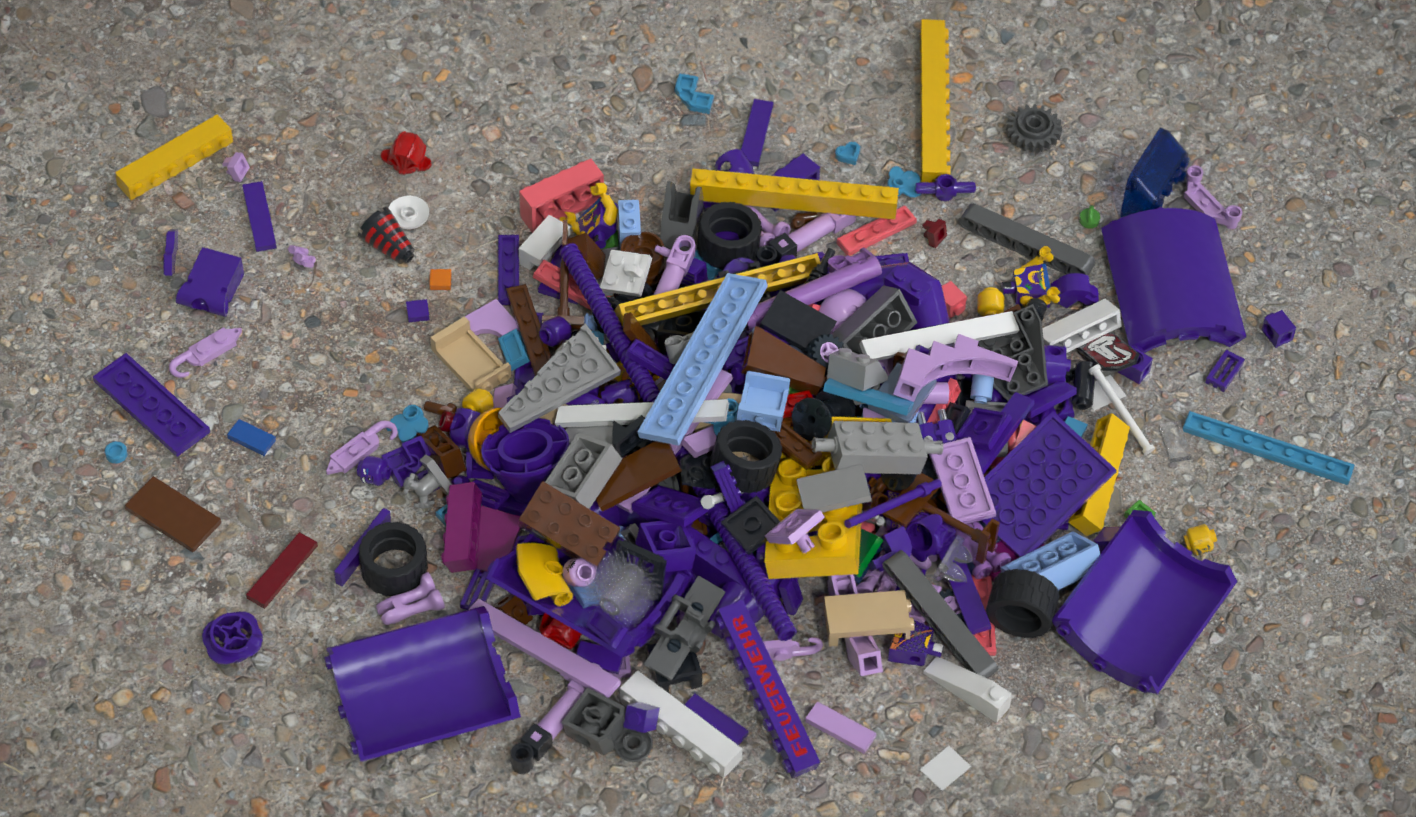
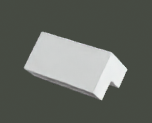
M548 215L519 247V264L531 270L534 265L539 267L543 260L547 261L562 244L563 222ZM568 225V237H569V235H570V226Z

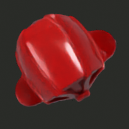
M406 131L399 133L391 148L383 150L380 155L385 163L392 165L402 175L412 174L415 171H426L432 166L431 159L425 156L426 145L417 134Z
M544 613L538 628L544 637L570 650L576 645L582 635Z

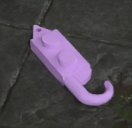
M223 327L188 348L189 350L175 357L170 362V373L178 378L188 376L189 372L180 373L176 370V367L185 361L193 366H203L237 346L236 341L242 333V329H225Z
M380 421L365 432L362 431L330 455V463L326 470L327 475L339 472L345 474L365 457L376 451L379 446V438L376 434L384 428L391 429L392 435L390 440H393L398 433L395 424L390 421Z
M809 638V642L816 644L800 647V644L792 641V639L787 641H763L771 659L777 661L791 659L793 656L812 655L819 652L823 647V642L819 638Z

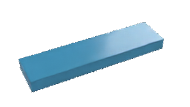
M831 378L826 381L823 389L827 393L905 416L909 414L914 404L913 401L871 388L862 391Z

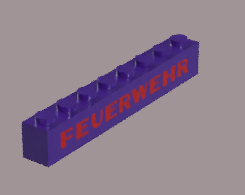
M740 600L718 609L714 619L716 627L719 631L722 630L725 636V646L728 651H732L735 657L733 659L735 667L744 676V686L748 692L751 691L754 697V707L757 712H761L764 718L762 720L763 726L773 737V747L782 756V766L787 774L790 773L793 779L817 769L820 760L744 601Z

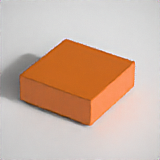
M430 269V290H451V269Z

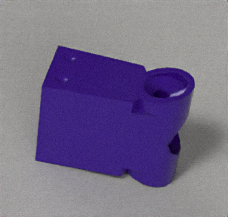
M202 247L188 276V281L180 287L176 295V303L227 317L229 303L244 276L241 257Z

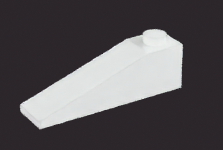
M935 657L923 671V674L996 723L1010 708L1012 693L994 681L945 659Z

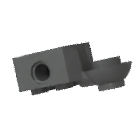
M588 687L561 722L567 737L602 755L615 750L625 761L640 762L650 754L653 747V739L648 732L642 733L623 727L626 709L623 705Z

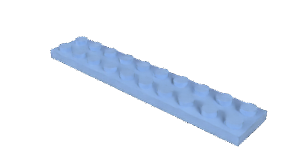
M727 273L639 428V438L680 445L768 286L766 280Z

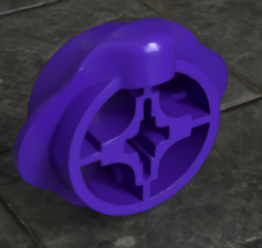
M240 611L223 614L209 622L203 630L202 640L212 661L218 664H231L241 662L256 654L263 644V635L256 618L248 612ZM242 628L249 633L250 639L246 638V635L242 633ZM215 637H218L219 641L224 643V647L217 644Z

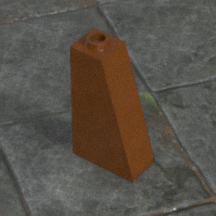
M755 326L750 332L741 370L742 374L752 371L789 378V388L799 391L809 390L813 395H816L820 389H824V384L827 381V376H824L826 368L760 327Z

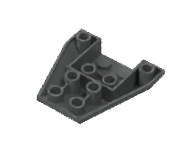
M1033 304L1014 312V317L1020 329L1017 333L978 342L979 347L1018 361L1010 382L994 377L993 387L1007 401L1010 400L1015 392L1027 395L1048 385L1042 321Z

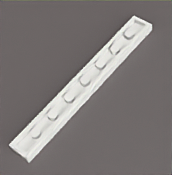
M1010 311L861 340L859 345L863 354L869 355L871 359L878 361L893 358L897 352L907 354L909 348L915 350L917 345L930 350L933 341L953 346L958 334L980 341L1015 334L1020 329L1013 312Z
M728 399L704 400L692 423L726 421L729 408ZM654 402L558 407L555 424L557 427L559 425L562 427L613 426V421H616L620 425H629L641 415L646 418Z

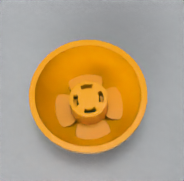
M493 408L480 414L472 423L468 433V447L473 459L488 471L490 470L482 458V445L489 434L492 436L499 431V426L503 425L498 417V412L502 408Z

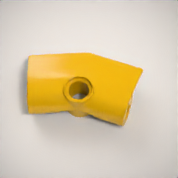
M539 543L518 544L516 547L518 573L532 598L536 601L550 596L557 606L569 603L573 598V594L562 576L563 567L559 563L557 549L553 546Z

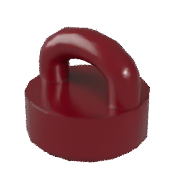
M443 411L438 425L441 431L450 432L455 416L454 412Z

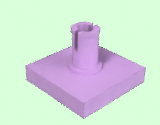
M796 509L768 532L765 537L769 543L793 545L796 542L801 552L806 553L815 546L807 532L825 517L820 510Z

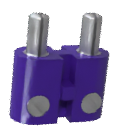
M945 409L938 410L940 421H937L936 424L932 422L926 423L924 413H918L917 419L924 441L941 440L942 444L957 440L952 420H947Z

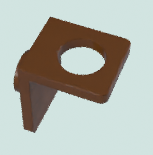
M514 594L504 596L493 605L494 608L502 610L505 614L524 625L533 620V616L528 615L526 605L522 599Z

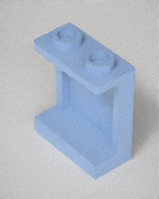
M618 200L619 251H621V244L627 236L641 234L639 200Z
M747 371L741 403H739L737 420L758 422L767 426L772 431L780 432L790 379Z

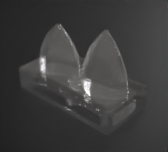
M957 534L932 578L939 582L943 577L955 582L967 581L962 569L953 562V560L959 563H970L973 561L969 550L962 545L965 540L963 537Z

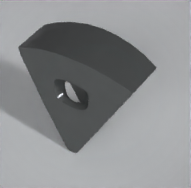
M667 181L660 239L665 248L672 249L675 240L682 235L692 237L696 247L699 221L704 206L702 187L697 186L695 195L677 192L675 184ZM687 246L680 248L681 251H688L690 249Z

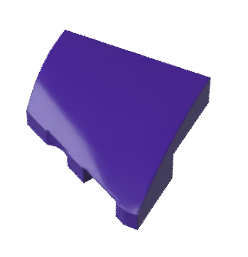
M418 436L402 443L400 448L381 455V458L386 459L388 462V466L391 468V477L401 489L404 487V480L411 473L415 474L423 465L420 459L425 455L430 457L431 453L422 436Z

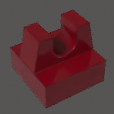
M938 219L936 222L926 220L922 225L926 229L923 235L928 239L929 246L936 248L947 237L946 221Z

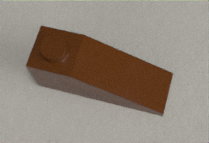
M436 425L429 427L425 433L416 434L417 437L422 436L431 453L430 457L435 461L447 479L457 477L460 473L466 471L460 448Z

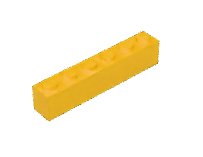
M217 114L116 171L117 186L130 200H133L148 190L159 186L169 178L178 175L183 170L194 166L204 158L211 156L216 151L227 147L233 142L232 130Z
M1113 413L1097 419L1090 446L1116 469V473L1068 521L1085 536L1099 532L1104 527V520L1109 509L1111 495L1114 491L1115 480L1119 473L1118 469L1123 458L1124 447L1128 440L1130 427Z

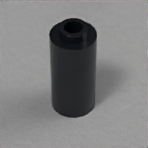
M1080 361L1075 364L1073 386L1076 387V395L1072 396V404L1080 410H1086L1093 406L1095 377L1090 375L1088 371L1095 364L1089 361Z

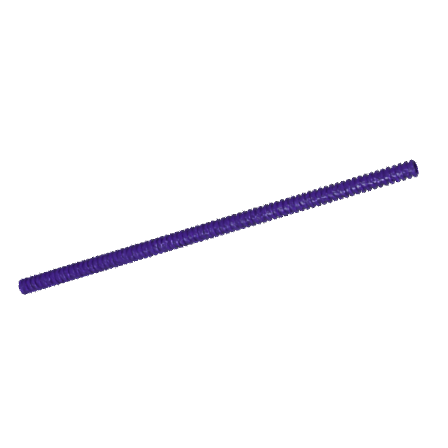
M576 244L565 245L560 250V255L584 298L590 305L609 342L615 349L617 356L637 388L643 402H655L660 391L649 371L625 356L632 342L623 332L621 322L602 292ZM684 446L675 455L679 464L680 459L689 454ZM692 486L699 498L718 494L716 488L707 489ZM723 501L715 504L707 512L710 520L728 548L747 585L756 597V601L759 602V606L762 608L763 613H765L772 629L778 635L777 638L780 641L790 640L797 633V629L792 621H790V617L784 610L783 605H781V601L765 577L766 575L762 572V568L759 566L753 553L748 555L722 526L721 521L731 515Z

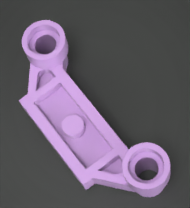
M1196 165L1190 166L1186 173L1187 191L1184 193V198L1196 211L1215 218L1216 223L1225 225L1228 229H1235L1241 220L1242 209L1236 205L1228 206L1225 209L1200 183L1203 177V169Z

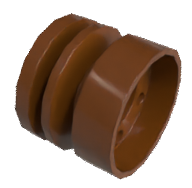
M641 231L640 235L627 236L621 244V251L646 254L652 257L646 282L649 286H654L660 281L664 272V256L654 250L657 245L664 247V244L657 235Z

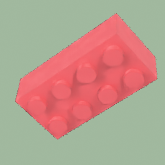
M588 159L549 178H544L536 184L525 187L519 191L521 219L533 233L548 215L560 220V217L567 218L564 212L576 214L589 208L601 197L600 195H593L590 187L596 186V183H604V174L592 159Z

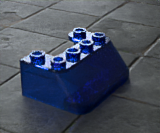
M1162 127L1158 129L1131 171L1126 182L1120 213L1121 218L1162 207L1164 197H1169L1173 189L1172 185L1184 182L1187 173L1185 170L1189 165L1190 158H1188L1187 151L1169 130Z

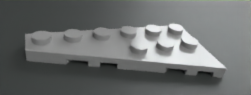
M585 323L580 328V331L568 340L563 349L558 350L537 372V375L525 384L524 389L498 412V417L509 433L619 376L621 370Z

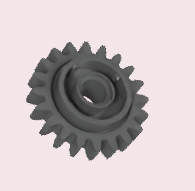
M1026 104L1025 109L1018 107L1017 112L1012 111L1011 116H1008L1006 124L1007 137H1011V143L1017 142V148L1023 145L1024 151L1029 147L1032 152H1035L1036 148L1043 152V147L1050 150L1051 144L1056 146L1057 140H1060L1062 133L1061 119H1057V113L1051 115V108L1045 111L1044 105L1038 109L1036 104L1033 105V108Z

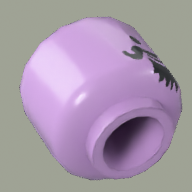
M572 558L563 567L564 580L573 587H586L594 581L596 576L595 567L581 558Z

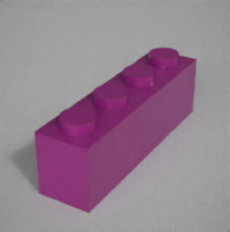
M475 482L449 485V494L446 496L448 510L445 514L446 532L443 534L445 546L444 552L441 555L442 562L451 573L476 570L482 492Z

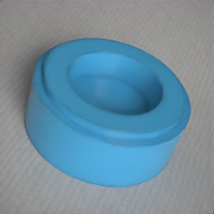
M111 442L105 448L106 459L110 463L118 464L127 458V448L122 442Z

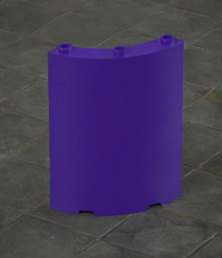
M1159 207L1113 220L1101 228L1130 347L1132 346L1146 353L1156 347L1167 344L1166 340L1179 338L1180 341L1197 340L1199 336L1208 337L1209 341L1219 342L1231 347L1246 338L1215 218L1189 209Z
M1133 510L1053 617L1052 622L1057 628V633L1083 658L1091 663L1095 670L1104 672L1115 680L1136 688L1143 693L1158 694L1238 581L1229 565L1219 564L1205 558L1203 561L1192 557V552L1178 542L1173 544L1165 536L1167 532L1160 526L1151 511Z
M529 534L523 542L518 543L549 545L532 534ZM618 536L610 550L605 548V558L596 571L594 579L595 584L604 596V600L584 609L574 594L572 600L563 606L555 605L550 596L535 601L518 573L516 547L511 553L504 557L496 558L489 565L486 579L617 655L625 657L634 653V647L638 646L641 648L656 633L653 628L656 624L660 623L673 602L671 600L674 595L682 597L692 577L680 570L665 572L662 600L660 602L656 600L654 602L616 585L612 581L616 544L618 540H625ZM557 550L559 563L564 567L565 563L572 558ZM628 553L627 562L638 566L639 558ZM643 560V562H642V569L648 571V569H647V567H646V565H645V563H644V560ZM626 569L625 577L636 582L637 573ZM641 575L640 584L651 588L652 580ZM597 606L621 621L628 629L616 649L608 645L586 626Z
M485 606L326 648L328 656L324 657L327 670L331 669L341 704L337 706L340 718H345L352 739L350 742L353 755H358L360 762L521 717L517 696L510 682L505 680V669L500 654L497 655L495 647L492 646V642L496 640L489 612Z

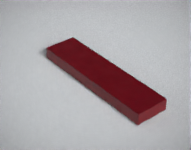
M299 532L246 594L247 599L265 609L318 547V543Z

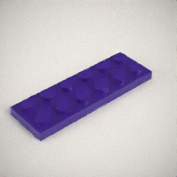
M127 353L93 376V381L176 457L210 433L209 426Z

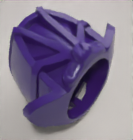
M924 512L913 518L906 528L912 545L911 553L920 562L926 561L930 555H937L947 546L951 545V541L956 534V530L943 522L940 515H930Z

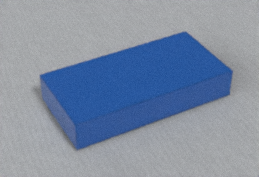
M240 419L227 434L228 439L263 456L266 455L276 442L274 435Z

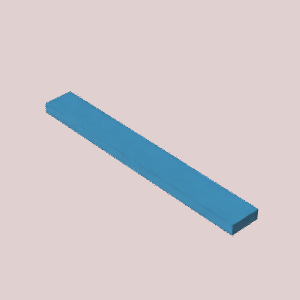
M1191 411L1188 413L1182 432L1345 485L1349 484L1355 464Z

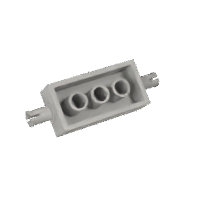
M834 421L827 438L814 437L812 439V451L831 452L835 470L862 464L864 473L921 474L928 457L927 454L941 455L943 453V444L941 440L924 441L919 423Z

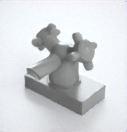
M428 455L420 459L428 474L421 480H414L415 474L411 473L404 480L403 492L405 494L412 489L419 496V502L414 503L415 508H429L435 503V500L428 501V495L438 487L447 495L449 494V485H452L435 461Z

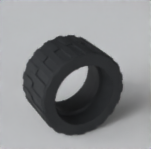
M720 202L707 208L702 213L699 221L697 250L700 257L711 266L722 270L726 264L734 259L747 258L754 261L760 245L761 220L756 212L740 203ZM729 231L737 233L744 238L730 241L721 239L715 234Z
M750 420L729 422L718 432L710 458V469L711 466L724 461L726 465L730 466L732 471L730 475L731 477L734 476L737 482L735 487L739 488L741 493L760 492L769 487V484L774 480L782 455L781 441L767 426ZM733 452L748 453L759 461L744 460Z
M386 522L370 529L362 538L359 546L362 578L366 585L374 592L383 596H395L418 587L421 576L427 573L428 570L426 543L422 534L409 524L400 522ZM390 550H401L413 556V559L408 564L393 569L381 567L374 562L380 554Z
M1024 569L1006 570L999 573L994 579L986 607V614L989 621L997 629L1012 636L1022 638L1042 636L1048 633L1052 627V619L1056 612L1059 592L1052 581L1036 572Z

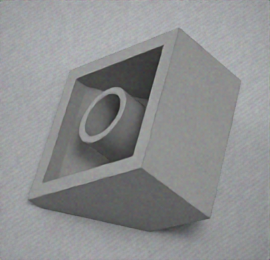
M840 348L829 355L827 379H834L862 391L888 380V375L879 361L871 359L869 355L856 354L848 348Z

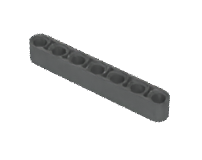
M969 204L959 219V224L967 231L1030 259L1036 256L1040 257L1039 250L1043 246H1048L1054 257L1051 262L1043 261V264L1066 275L1071 273L1089 275L1096 264L1095 259L1091 255L977 204Z
M903 550L897 551L882 563L888 575L901 590H905L906 597L910 599L911 603L965 669L987 679L999 670L993 658Z

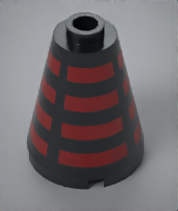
M383 207L384 211L382 213L377 210L361 226L363 232L362 234L358 232V237L399 264H407L414 258L413 253L415 249L388 207Z

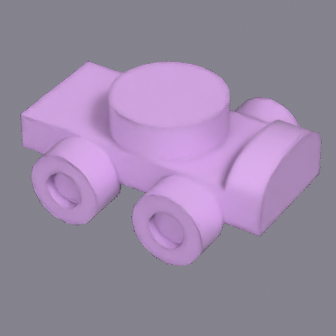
M293 245L288 247V251L294 254L292 259L297 264L309 268L314 266L316 259L314 256H308L309 250L307 248Z

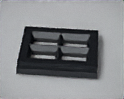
M618 540L612 581L616 585L649 600L660 602L662 600L667 561L664 560V557L626 540ZM628 553L639 558L638 566L627 562ZM643 560L654 565L653 573L642 569ZM626 569L637 573L636 582L625 577ZM641 575L652 580L651 588L640 584Z

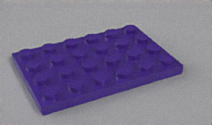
M1053 411L984 477L996 511V517L992 518L1000 522L997 538L1018 558L1038 549L1116 473V469ZM992 518L980 520V522L986 526Z

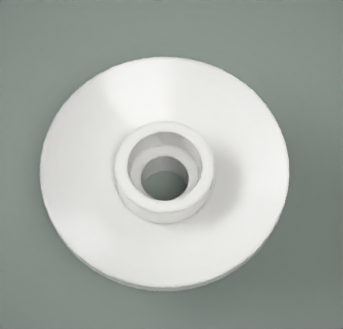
M416 196L399 197L389 206L402 229L418 228L429 217L427 203Z

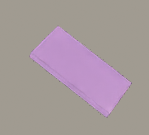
M971 437L944 443L941 455L929 454L936 477L942 482L940 489L950 516L965 524L996 517V511Z

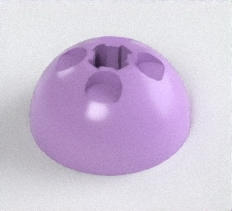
M846 289L827 297L823 301L819 312L837 321L833 328L835 331L867 299L855 290Z

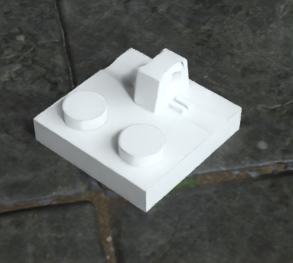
M611 250L600 288L603 292L641 297L652 257L646 254Z

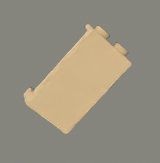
M465 316L430 337L431 350L471 392L477 388L491 392L493 388L506 383L511 378V365L509 363L503 364L472 332L470 321Z
M905 590L824 596V616L829 646H838V638L904 633L905 640L910 639V633L914 631V619L909 617L911 601L906 599Z

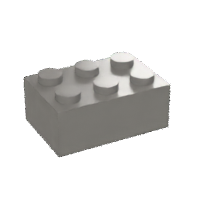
M578 433L545 483L590 509L622 458L612 444Z

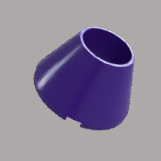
M537 418L509 433L504 424L499 426V431L492 436L489 434L486 437L481 452L485 465L510 495L519 501L530 502L542 481L546 482L570 446L569 436L562 426L559 425L557 427L551 424L550 420Z

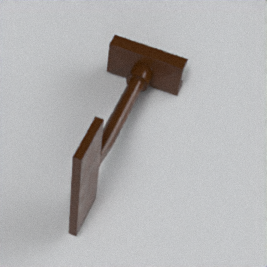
M563 220L562 248L568 244L567 220ZM562 258L560 267V305L557 308V316L542 315V323L560 316L570 323L571 330H580L584 325V316H570V308L568 307L569 270Z
M923 473L917 474L914 482L908 488L902 490L898 496L916 489V486L921 483H929L934 481V479ZM939 488L933 490L930 495L915 498L883 513L885 517L903 527H906L920 510L930 515H940L943 522L971 537V540L978 543L976 561L984 564L986 561L987 551L991 553L995 551L1000 522L992 518L983 530L974 529L927 503Z

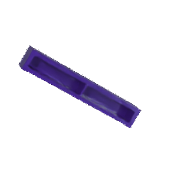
M722 461L711 466V469L732 514L746 503L740 498L742 494L739 488L735 487L737 482L734 476L731 477L730 475L732 472L730 466Z

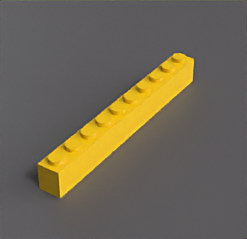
M921 19V182H934L940 175H950L951 166L947 165V162H950V150H947V146H950V134H947L946 131L950 130V119H946V115L949 116L950 104L946 103V100H949L950 88H946V85H949V73H946V70H949V58H946V55L949 54V43H945V40L949 38V28H945V20Z
M692 168L690 194L695 195L697 186L702 187L703 201L735 202L748 206L896 220L899 188L695 168Z
M818 253L736 275L766 280L768 286L764 292L765 294L766 291L772 292L805 283L813 267H816L821 262ZM725 277L621 303L614 312L623 326V316L629 312L633 314L640 325H645L707 309Z

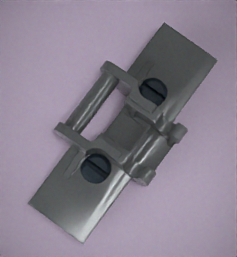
M698 576L685 598L674 595L671 599L673 602L660 623L656 624L653 628L661 637L644 665L672 681L689 652H699L708 633L714 628L715 622H708L724 596L725 591ZM679 609L685 615L678 627L671 631L667 627Z

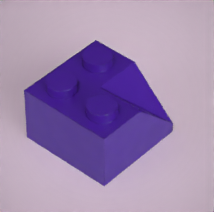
M666 521L640 523L636 545L664 557V560L667 561L665 572L692 569L697 549L686 526L682 527ZM644 560L648 571L653 573L654 565Z

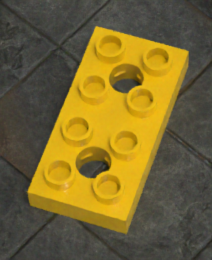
M782 451L774 480L770 486L769 510L780 522L796 509H803L796 479L835 470L831 452H821L822 459L806 470ZM822 465V469L810 470L815 466ZM862 503L822 512L825 518L807 532L808 534L818 531V535L809 537L815 546L806 553L801 552L796 542L790 545L769 543L767 541L765 566L768 578L781 579L858 574L861 523L851 528H846L844 521L862 513Z

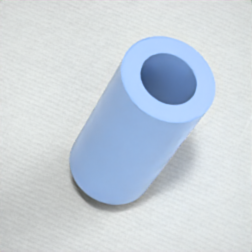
M973 374L970 398L974 400V403L987 404V401L992 400L994 377Z

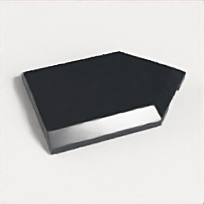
M712 451L696 458L689 453L680 459L682 485L713 489L718 486L716 478L710 469Z

